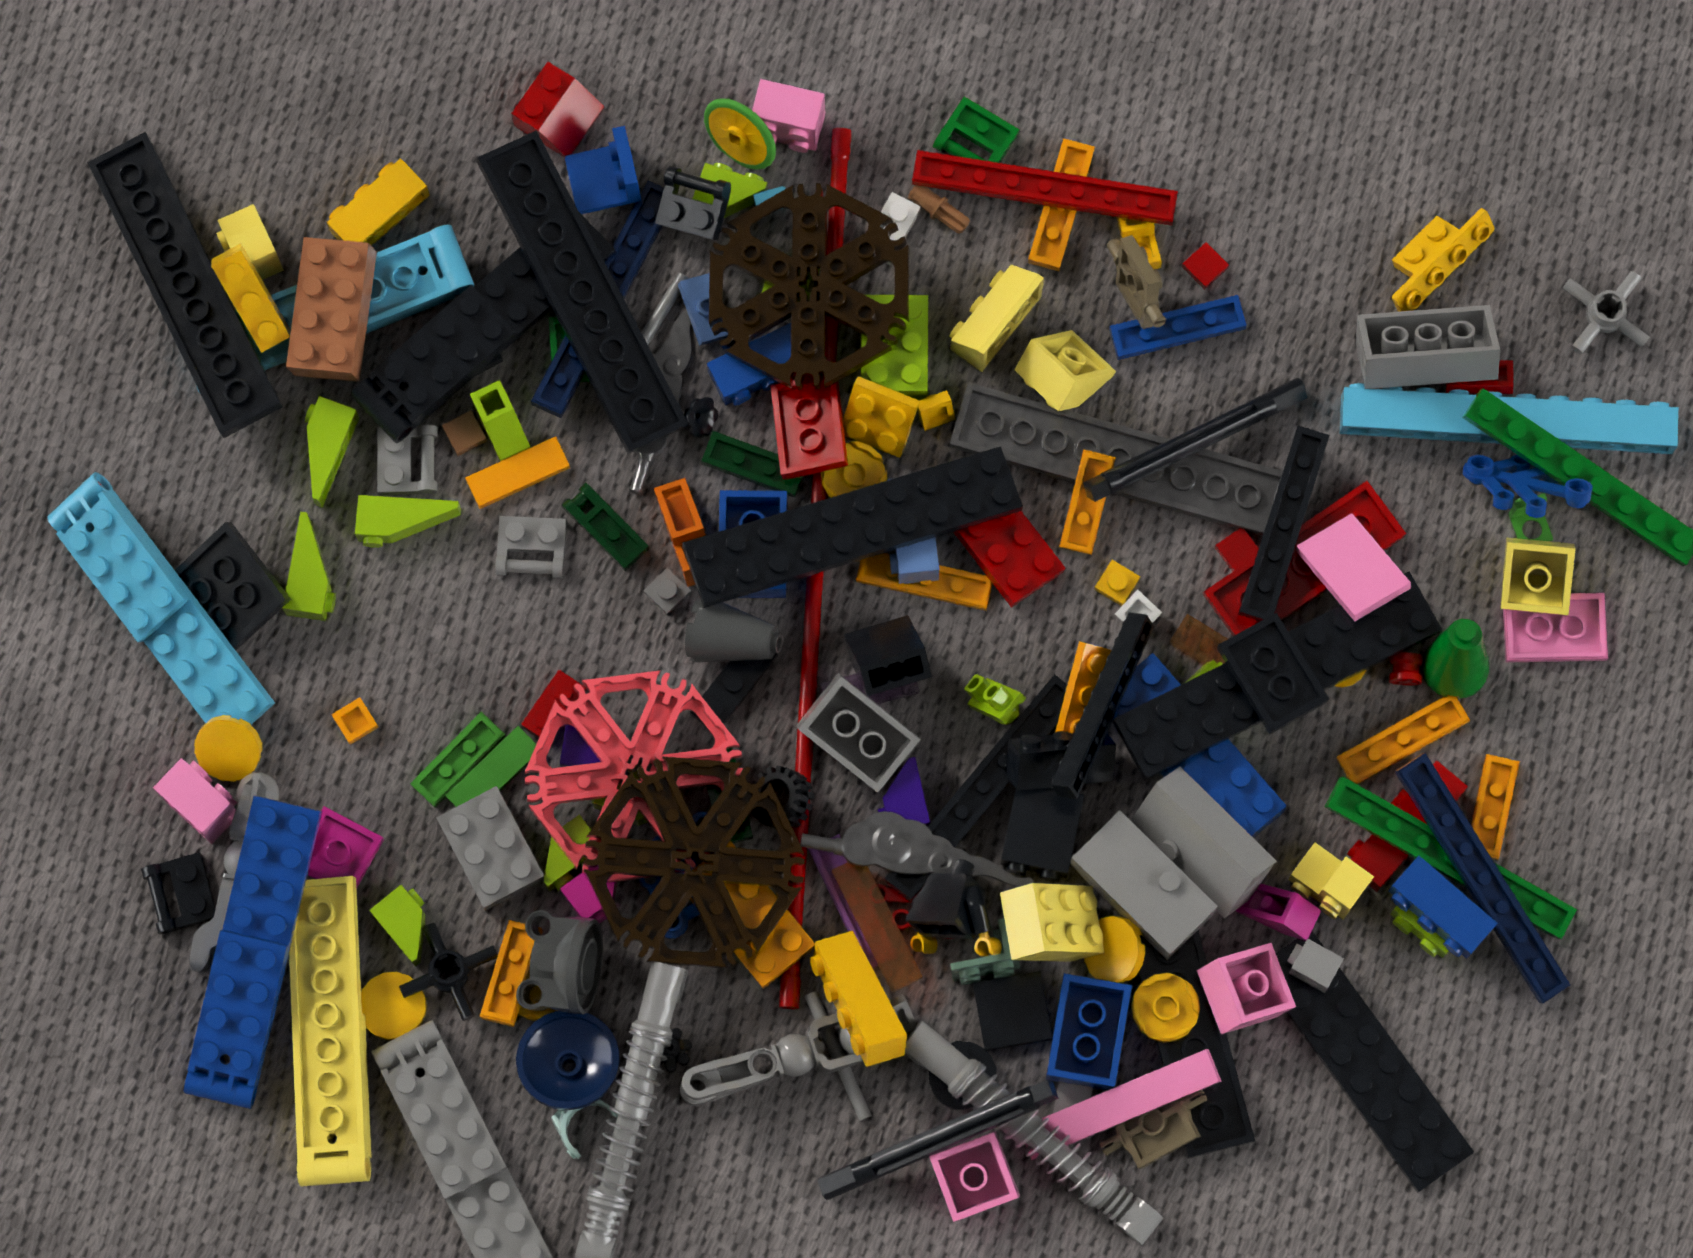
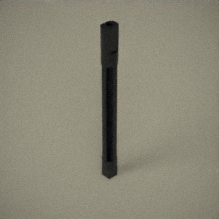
M1300 378L1293 379L1083 482L1087 497L1096 502L1307 399L1308 396L1303 381Z
M1047 1079L1036 1085L1028 1086L818 1178L822 1196L826 1200H830L1037 1110L1040 1106L1059 1099L1054 1083Z

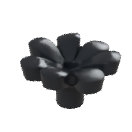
M679 1028L672 1029V1043L670 1045L673 1047V1050L670 1051L667 1047L664 1048L663 1055L667 1057V1060H661L660 1064L661 1066L664 1063L665 1069L669 1073L676 1071V1063L686 1066L690 1062V1057L685 1051L692 1048V1043L688 1039L681 1040L683 1032Z

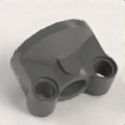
M543 910L531 913L525 923V930L528 936L535 940L530 958V979L521 982L516 991L518 1003L523 1008L529 1010L544 1011L551 1008L561 1012L584 1015L589 1012L594 1003L599 987L603 959V935L600 923L593 918L559 917L557 914ZM548 918L551 928L546 935L542 936L538 926L542 919ZM538 986L542 991V996L538 1003L533 1004L529 994L533 987Z

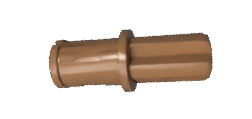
M915 185L910 191L908 199L926 210L932 220L937 218L958 234L965 231L969 225L970 219L950 205L947 197L944 196L942 198L928 187Z

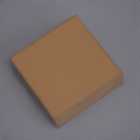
M471 410L442 425L457 456L487 442Z

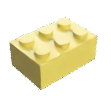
M1031 883L1000 892L1011 960L1071 962L1104 953L1103 932L1099 925L1097 899L1093 892V886Z

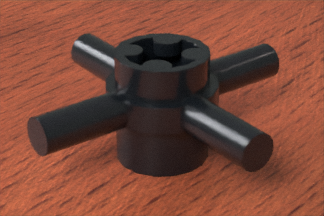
M428 924L423 927V931L434 957L429 963L428 974L399 986L403 998L434 986L441 992L451 993L462 1021L471 1019L475 1014L463 987L468 981L469 970L497 959L498 954L494 945L464 958L455 951L447 950L436 924ZM449 963L452 969L458 968L459 974L457 976L453 975L448 977L447 980L441 979V975L444 972L442 967L444 964Z

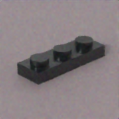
M775 653L772 659L729 661L702 697L723 724L735 712L778 657V654ZM690 711V715L703 724L699 717L693 711Z

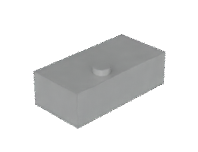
M1490 305L1357 315L1356 348L1365 389L1498 379L1500 346Z
M1180 766L1154 785L1131 819L1218 906L1216 911L1224 918L1251 898L1277 862Z
M1120 810L1071 858L1070 865L1123 918L1129 919L1140 929L1142 936L1166 960L1215 914L1218 908Z

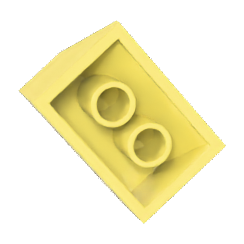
M1010 265L1005 273L1000 270L992 279L989 285L992 289L984 298L980 295L972 304L969 310L972 314L966 322L959 321L949 335L952 338L950 349L980 372H983L1042 297L1044 278L1037 273L1014 265Z

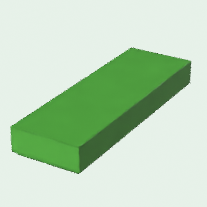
M480 712L410 783L411 786L436 808L446 798L445 795L506 737L505 733L486 715Z
M517 726L457 783L445 797L457 807L495 786L501 791L528 765L536 743Z

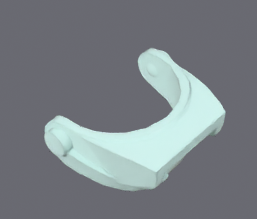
M601 1099L591 1104V1106L606 1108L617 1119L618 1114L611 1111L610 1106ZM582 1108L558 1110L551 1117L567 1149L566 1152L573 1159H579L581 1155L569 1142L567 1127L573 1115Z

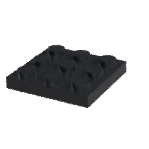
M225 522L175 569L176 573L235 650L243 645L291 600L232 522Z

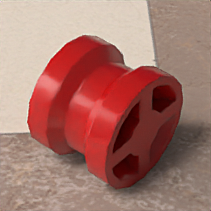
M1401 652L1390 658L1393 670L1389 674V683L1407 686L1422 684L1423 676L1419 672L1420 666L1423 664V655Z

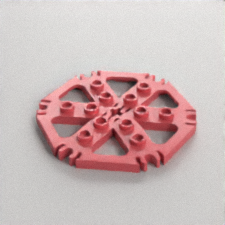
M661 670L582 680V683L589 691L587 694H585L584 688L576 683L574 690L579 695L576 701H569L564 694L560 695V702L563 707L567 708L566 711L558 706L555 700L525 770V774L530 772L539 773V776L529 775L525 777V784L535 783L539 786L538 793L527 795V801L534 803L542 800V803L529 805V808L576 869L583 857L593 860L598 857V852L594 848H585V843L576 844L572 841L554 817L553 811L558 804L606 798L598 817L599 819L619 791L617 789L619 782L622 781V786L628 778L625 772H632L635 767L637 768L639 760H642L641 766L645 774L652 776L656 773V768L653 764L655 759L661 761L663 771H668L666 763L662 759L663 756L729 762L733 758H740L742 756L740 750H731L727 753L726 749L732 747L739 748L740 745L692 683L689 692L684 696L682 694L686 688V680L682 679L678 688L671 689L667 685L670 673L666 672L662 676L661 685L656 684V679ZM639 689L647 694L648 701L631 741H629L601 705V698L606 693ZM685 710L693 711L715 740V744L711 749L663 754L677 718ZM564 725H571L577 730L601 762L551 768L546 758L559 728ZM630 756H632V757H633V758H632V761H631V763L629 764V763H628V760H629ZM652 764L650 771H646L648 765ZM738 768L735 776L739 777L744 768ZM684 774L676 781L679 789L716 785L721 789V792L724 790L723 781L715 776ZM634 797L628 801L611 826V832L615 838L627 839L639 811L660 839L665 842L646 802L639 797ZM595 837L589 838V840H596L599 843L601 841L600 839ZM676 850L678 852H686L685 850ZM691 857L684 860L685 864L690 865L691 869L696 867ZM583 864L582 873H584V869L588 870L589 867ZM675 870V873H685V871ZM613 874L608 883L648 878V876Z

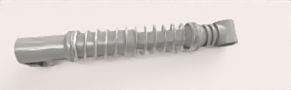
M660 962L651 963L638 1018L632 1022L630 1031H628L630 1034H633V1038L626 1041L630 1045L629 1053L623 1054L624 1058L627 1059L626 1065L619 1067L624 1073L622 1079L616 1080L617 1084L620 1085L619 1091L613 1093L616 1103L609 1107L618 1116L617 1119L606 1120L607 1124L615 1128L613 1132L602 1133L605 1138L611 1140L610 1145L599 1146L600 1150L608 1155L607 1158L596 1159L597 1164L604 1167V1171L592 1173L601 1182L600 1185L589 1186L590 1189H588L589 1192L587 1193L586 1200L589 1203L588 1209L592 1210V1214L587 1213L586 1217L590 1219V1222L585 1221L584 1226L588 1227V1229L583 1230L580 1235L575 1258H613L617 1239L612 1236L613 1234H618V1229H615V1225L620 1226L621 1222L617 1220V1217H622L623 1213L628 1210L629 1202L631 1201L630 1198L625 1196L624 1192L634 1191L632 1188L625 1186L626 1178H637L636 1175L628 1172L629 1166L641 1165L638 1161L631 1159L633 1152H644L642 1148L635 1146L636 1139H647L645 1135L638 1133L640 1126L651 1125L645 1120H647L648 1113L654 1112L650 1105L652 1100L657 1099L653 1095L655 1087L660 1086V1083L656 1081L657 1076L664 1073L660 1069L661 1060H667V1057L663 1055L664 1048L670 1047V1043H672L673 1032L670 1029L676 1003H680L688 974L686 969Z
M920 1021L908 1035L905 1055L922 1069H928L948 1085V1092L952 1094V1097L955 1096V1099L960 1096L963 1097V1105L970 1103L974 1106L973 1110L1011 1094L1005 1089L1007 1083L1001 1086L995 1081L997 1075L990 1077L984 1072L986 1066L976 1059H968L924 1021ZM1038 1109L994 1128V1131L1001 1129L1005 1133V1140L1012 1138L1015 1141V1148H1020L1027 1144L1026 1157L1032 1156L1037 1152L1039 1155L1036 1159V1165H1042L1048 1161L1047 1174H1051L1058 1169L1060 1172L1057 1176V1183L1069 1178L1068 1191H1073L1080 1187L1078 1200L1084 1202L1089 1208L1096 1207L1099 1210L1103 1207L1102 1213L1104 1215L1110 1213V1220L1116 1218L1115 1224L1140 1245L1145 1243L1164 1219L1155 1209L1139 1197L1133 1199L1134 1194L1131 1191L1125 1193L1127 1188L1124 1185L1119 1188L1120 1182L1117 1181L1116 1173L1112 1169L1107 1167L1104 1170L1097 1171L1102 1161H1098L1094 1167L1086 1161L1090 1157L1091 1152H1088L1083 1159L1076 1154L1081 1146L1080 1143L1073 1150L1064 1143L1070 1138V1135H1067L1062 1141L1054 1136L1060 1129L1059 1126L1052 1132L1048 1131L1045 1125L1049 1118L1043 1121L1037 1115Z

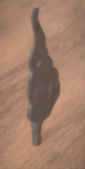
M687 310L675 321L670 336L663 343L661 350L653 355L678 405L682 391V375L687 370L691 359V321ZM668 436L634 451L638 454V464L629 489L631 493L642 494L650 466L653 465L655 457L663 452Z
M878 812L869 816L865 821L851 825L841 839H831L802 833L801 847L833 852L834 855L843 856L848 863L855 866L876 865L901 874L951 873L956 860L963 859L975 866L972 877L988 876L1014 887L1033 883L1031 878L1014 877L988 859L972 856L962 849L954 848L947 839L933 835L925 824L915 820H907L893 812Z

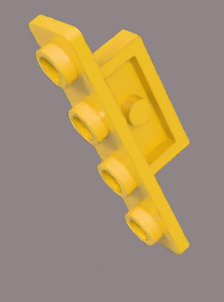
M1483 208L1479 209L1460 229L1436 216L1392 259L1394 267L1410 277L1392 295V300L1398 312L1414 311L1437 287L1442 285L1445 279L1459 265L1466 261L1468 256L1482 242L1489 238L1495 228L1488 211Z

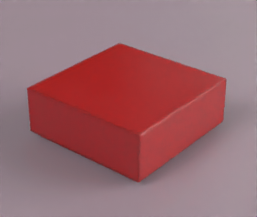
M1207 242L1182 263V268L1204 290L1229 267V264Z
M1239 528L1215 545V549L1232 572L1257 556L1259 549L1246 530Z

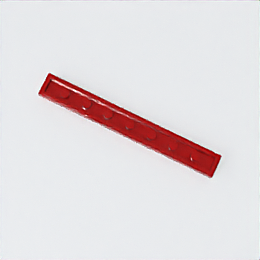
M917 150L912 177V185L1170 226L1173 225L1178 191L921 150Z

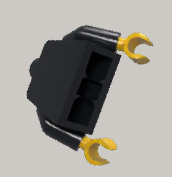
M957 859L951 873H932L922 890L913 898L912 908L906 917V921L917 932V935L913 936L910 942V946L915 952L934 954L938 947L936 938L974 939L975 935L979 934V939H977L974 945V950L979 956H989V953L991 955L1001 953L1002 944L1000 940L989 936L988 931L992 929L986 908L985 890L971 878L975 869L971 862Z

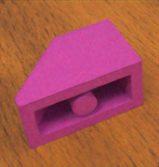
M598 866L593 867V868L589 867L588 870H589V871L598 870ZM584 873L579 874L560 888L563 896L579 917L593 918L599 923L606 919ZM607 880V888L615 901L617 882L608 883Z
M1260 884L1251 898L1236 910V912L1284 935L1302 940L1309 939L1322 911L1298 893L1265 884Z

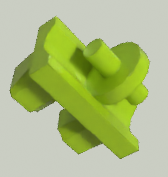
M978 674L972 677L964 689L972 697L967 703L970 708L994 719L1002 725H1008L1018 717L1019 704L1026 700V697L1021 692L989 678L985 679Z

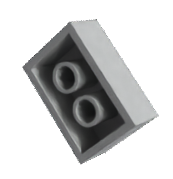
M839 673L796 725L798 730L876 792L881 790L920 741L916 734Z
M497 786L436 817L485 911L544 881V874Z

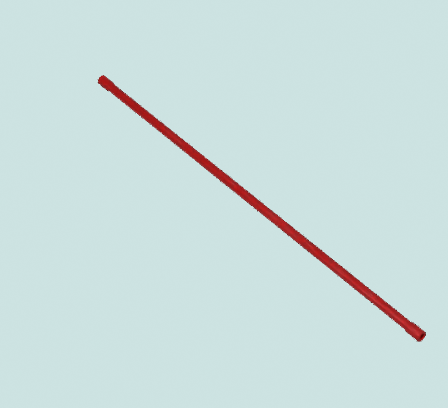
M848 128L832 129L830 158L832 165L830 186L846 194L852 131ZM838 206L829 209L827 255L843 246L845 209ZM826 315V359L830 362H836L838 321ZM821 472L813 474L811 504L828 499V494L822 485ZM824 571L806 577L798 723L816 701ZM797 728L795 771L804 775L807 778L806 781L811 783L813 741ZM806 809L804 813L809 816V810ZM809 817L806 821L798 819L801 825L797 828L792 827L799 843H801L802 833L808 834ZM802 847L805 853L804 856L800 854L790 855L791 858L801 857L805 859L804 865H793L790 869L792 875L804 877L803 883L792 884L788 882L789 886L795 888L802 887L787 909L801 927L803 925L806 847ZM800 960L781 976L779 1008L799 1009L801 987Z

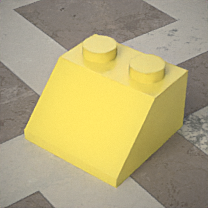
M1073 330L1031 339L1014 369L1024 379L1026 385L1035 389L1046 400V403L1058 412L1079 407L1116 373V370Z
M1507 537L1501 609L1569 615L1575 545L1571 543Z

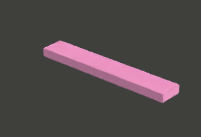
M1205 1049L1042 1119L1044 1121L1046 1118H1049L1045 1128L1050 1132L1057 1126L1060 1127L1058 1132L1054 1134L1060 1141L1067 1135H1070V1138L1064 1143L1069 1146L1221 1082V1078L1209 1049ZM1037 1152L1030 1156L1031 1160L1037 1159L1039 1154Z

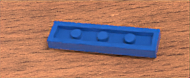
M1234 295L1164 312L1162 314L1166 318V323L1161 327L1156 328L1153 326L1142 329L1136 319L1111 325L1109 331L1117 360L1245 330L1247 325L1239 296Z

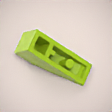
M321 396L318 397L316 405L311 404L305 416V423H308L307 438L312 498L316 506L323 508L360 417L356 409Z
M358 495L355 536L359 542H363V546L380 548L383 547V543H394L460 516L461 507L459 501Z
M300 511L285 591L291 600L282 609L287 616L326 621L327 612L333 613L336 593L331 592L332 588L311 519L307 512Z

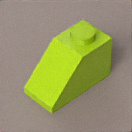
M399 885L369 911L416 967L421 963L423 927H425L426 915L420 907L425 902L413 888L407 892L402 885Z

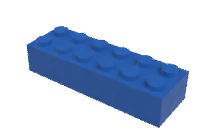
M1154 653L1137 665L1114 718L1181 685ZM1229 739L1161 773L1165 777L1180 766L1253 838L1283 814L1287 806Z

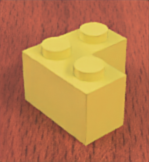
M254 204L218 219L222 230L216 234L224 252L241 243L262 280L284 271Z
M1314 842L1288 880L1293 883L1291 888L1296 893L1306 899L1311 896L1320 902L1319 908L1326 915L1333 919L1339 916L1344 920L1367 889L1374 876L1347 856L1341 861Z

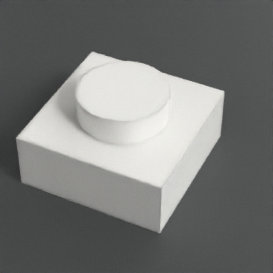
M1137 589L1115 613L1122 621L1126 619L1129 612L1147 614L1153 623L1162 614V611Z

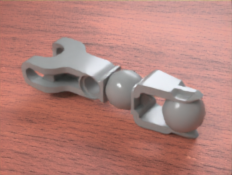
M253 772L245 776L238 785L237 800L239 804L229 831L230 840L233 843L227 848L224 855V867L227 873H223L214 917L211 921L199 927L194 933L189 963L191 970L194 972L206 971L210 967L211 959L215 953L219 933L224 925L253 796L277 801L279 799L277 782L270 775L263 772Z
M837 1013L815 1019L809 1026L805 1036L797 1033L788 1034L780 1038L776 1045H770L769 1049L759 1048L691 1067L683 1075L679 1092L685 1103L691 1106H699L765 1083L776 1074L778 1078L782 1077L783 1074L799 1077L810 1072L813 1066L815 1068L818 1067L821 1072L829 1074L863 1062L860 1055H855L850 1042L851 1036L847 1028L842 1029L841 1026L838 1031L839 1042L850 1055L827 1060L823 1054L825 1047L819 1041L818 1032L840 1025ZM758 1057L768 1059L771 1063V1071L766 1074L756 1072L753 1068V1061ZM700 1080L705 1084L706 1089L697 1091L693 1089L690 1083Z

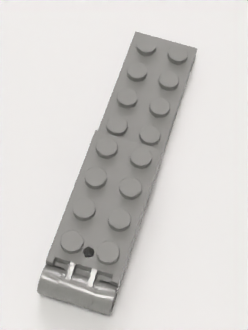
M433 1019L372 1050L373 1057L474 1258H553ZM425 1070L423 1077H417L418 1071Z

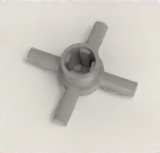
M1631 271L1616 291L1606 290L1596 296L1572 278L1566 282L1563 289L1587 306L1586 318L1589 325L1571 346L1575 352L1582 354L1599 332L1610 333L1617 329L1642 348L1648 342L1650 336L1626 319L1627 304L1625 299L1641 280V277L1636 272ZM1608 306L1612 307L1614 310L1611 313L1612 319L1607 318L1602 312H1598V309L1603 311Z

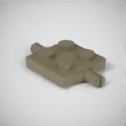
M1133 235L1120 238V241L1116 238L1110 240L1107 243V249H1109L1116 264L1117 287L1142 329L1153 326L1156 328L1161 327L1166 323V318L1159 309L1158 296L1159 289L1162 288V279L1156 269L1153 270L1148 262L1146 250L1142 246L1139 247Z
M1200 1090L1116 1125L1117 1134L1100 1142V1147L1106 1148L1102 1150L1103 1153L1108 1156L1117 1149L1124 1147L1131 1153L1138 1169H1142L1201 1137L1192 1120L1190 1109L1207 1101L1206 1095H1202L1204 1091Z

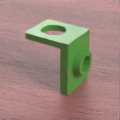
M1545 493L1537 495L1547 501ZM1521 498L1516 499L1508 515L1517 538L1529 539L1523 534L1522 527L1527 521H1536L1540 524L1542 533L1538 538L1529 540L1552 541L1553 536L1545 516L1541 518L1528 516L1525 512L1526 503Z

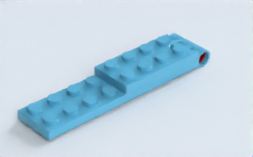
M452 225L436 227L427 233L377 252L366 334L452 300L470 285L475 286ZM297 285L271 295L290 330ZM235 309L264 369L267 370L287 362L290 338L261 353Z
M94 472L48 515L50 525L57 531L56 535L136 641L144 642L205 723L214 717L230 715L231 718L238 720L241 718L252 725L275 704L274 700L103 475Z

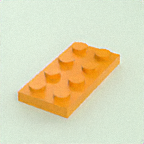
M731 840L726 846L736 848V846L731 842ZM703 861V862H702L701 864H699L698 866H701V865L704 866V864H711V865H713V863H706V862ZM697 866L696 868H694L692 871H693V872L697 871L698 866ZM702 872L703 875L712 876V873H703V872ZM724 883L745 927L749 929L757 928L776 902L777 896L768 886ZM786 910L757 954L749 941L746 944L752 950L751 958L747 959L744 951L741 949H736L733 953L762 989H764L814 949L815 943L791 913Z

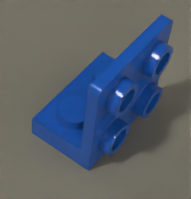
M625 126L612 128L614 141L608 142L609 146L565 156L575 206L581 214L642 201Z

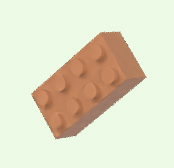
M303 238L286 368L294 376L360 382L377 252L369 243Z

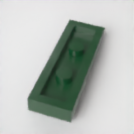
M715 431L712 432L701 460L702 465L774 491H787V495L794 498L803 479V476L784 480L780 474L778 454Z

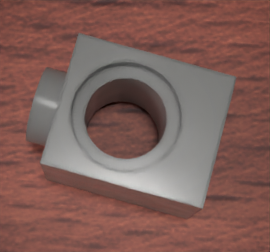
M1307 939L1303 947L1296 944L1287 962L1292 964L1289 974L1325 993L1344 958Z

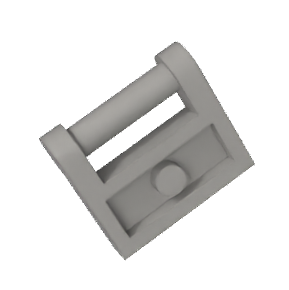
M418 426L399 443H395L382 428H377L378 495L435 494L438 492V482L434 480V439L438 437L437 426ZM421 439V480L412 482V440Z
M499 516L495 574L506 576L507 572L552 574V578H563L567 520ZM508 551L554 553L553 561L508 559Z

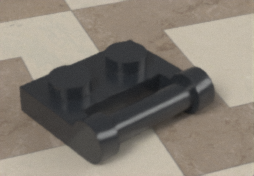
M669 166L664 175L665 186L655 223L718 241L731 193V183L723 180L711 181L683 173L680 168ZM683 186L712 194L714 197L713 204L678 195L679 187Z
M200 852L160 864L148 865L141 869L143 879L148 881L158 918L156 928L159 935L211 921L214 917L216 907ZM166 874L171 875L181 916L177 918H171L161 876Z

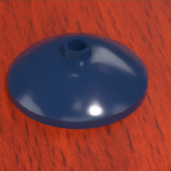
M555 1011L544 1015L526 1030L520 1040L516 1054L517 1072L525 1090L539 1103L559 1110L580 1109L602 1098L613 1085L620 1064L618 1044L613 1033L604 1022L589 1013L582 1015ZM567 1063H574L576 1065L575 1069L570 1072L565 1071L563 1067Z

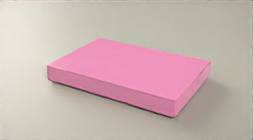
M1352 513L1296 546L1300 557L1354 622L1411 589V582Z
M1571 593L1569 615L1503 609L1506 663L1607 661L1608 659L1604 593Z

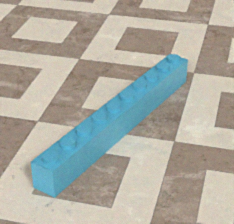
M1355 383L1349 385V387H1344L1341 394L1339 434L1501 444L1462 418L1476 395H1469L1467 390L1456 389L1449 391V393H1436L1435 389L1427 387L1417 388L1416 391H1403L1402 387L1365 389L1364 384ZM1490 391L1491 394L1571 448L1673 454L1678 446L1679 407H1669V403L1651 402L1648 406L1636 405V402L1633 400H1618L1615 404L1603 403V400L1600 398L1569 401V397L1566 396L1536 399V396L1533 394H1518L1516 397H1503V394L1500 392Z

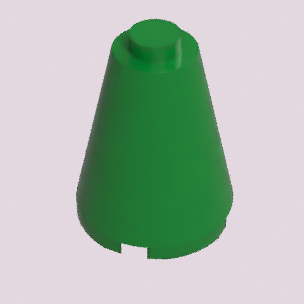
M1470 619L1454 621L1425 650L1422 664L1423 678L1427 685L1437 694L1445 697L1450 695L1459 696L1458 698H1467L1480 691L1488 678L1489 660L1482 631L1479 625Z

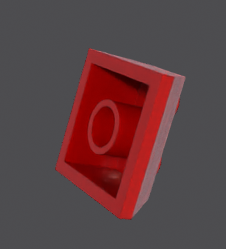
M547 62L517 104L511 116L516 128L526 134L537 130L543 144L565 158V156L573 154L605 107L578 80L550 62Z

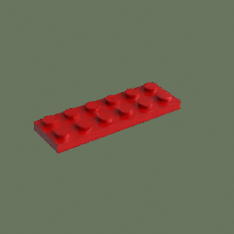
M1365 481L1302 524L1274 614H1278L1281 621L1328 590L1297 553L1296 546L1351 513L1384 551L1406 536L1407 533L1368 481ZM1256 556L1203 592L1204 597L1233 636L1260 622L1238 615Z

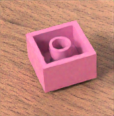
M760 79L752 111L766 124L774 138L775 144L776 142L787 144L790 149L801 153L808 152V149L816 151L825 118V94Z
M181 758L153 788L171 808L209 843L213 844L231 825L236 812L234 806L237 802L219 783L213 787L211 785L213 780L194 760L188 764Z
M1272 943L1217 958L1196 970L1221 1035L1274 1019L1296 1007Z
M996 1131L929 1156L953 1222L1020 1197Z

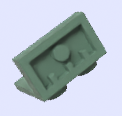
M1004 918L997 919L998 929L992 930L993 937L999 939L1002 944L1001 953L951 963L953 981L960 980L961 985H969L974 982H980V976L994 974V978H1004L1014 975L1015 969H1020V961L1011 960Z

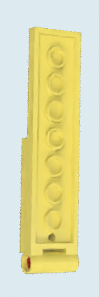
M344 876L306 880L289 951L297 1178L301 1187L370 1181V1158L372 1156L365 1014L362 1013L356 877ZM337 1136L336 1142L333 1143V1137Z

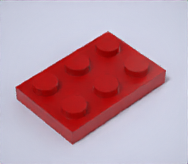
M824 375L820 376L821 387L816 390L812 377H806L803 380L802 390H798L795 380H792V389L781 383L770 385L780 474L784 480L848 466L839 384L836 382L825 388Z
M1022 511L953 532L1011 608L1058 577L1066 569Z

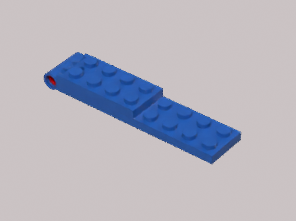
M253 796L224 925L219 933L187 1069L188 1073L184 1085L185 1094L248 1109L253 1107L322 815L320 810ZM224 1054L230 1057L229 1063L224 1061Z

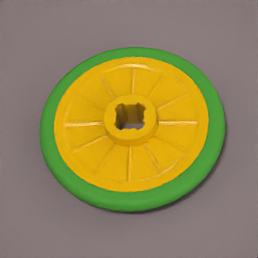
M725 98L713 100L707 105L704 112L705 127L710 138L720 151L741 166L749 169H764L772 164L776 156L775 141L766 124L755 112L737 101Z

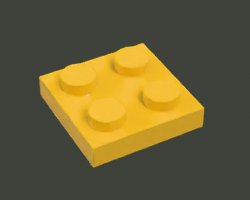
M858 376L853 384L843 417L845 436L900 458L904 452L920 401Z

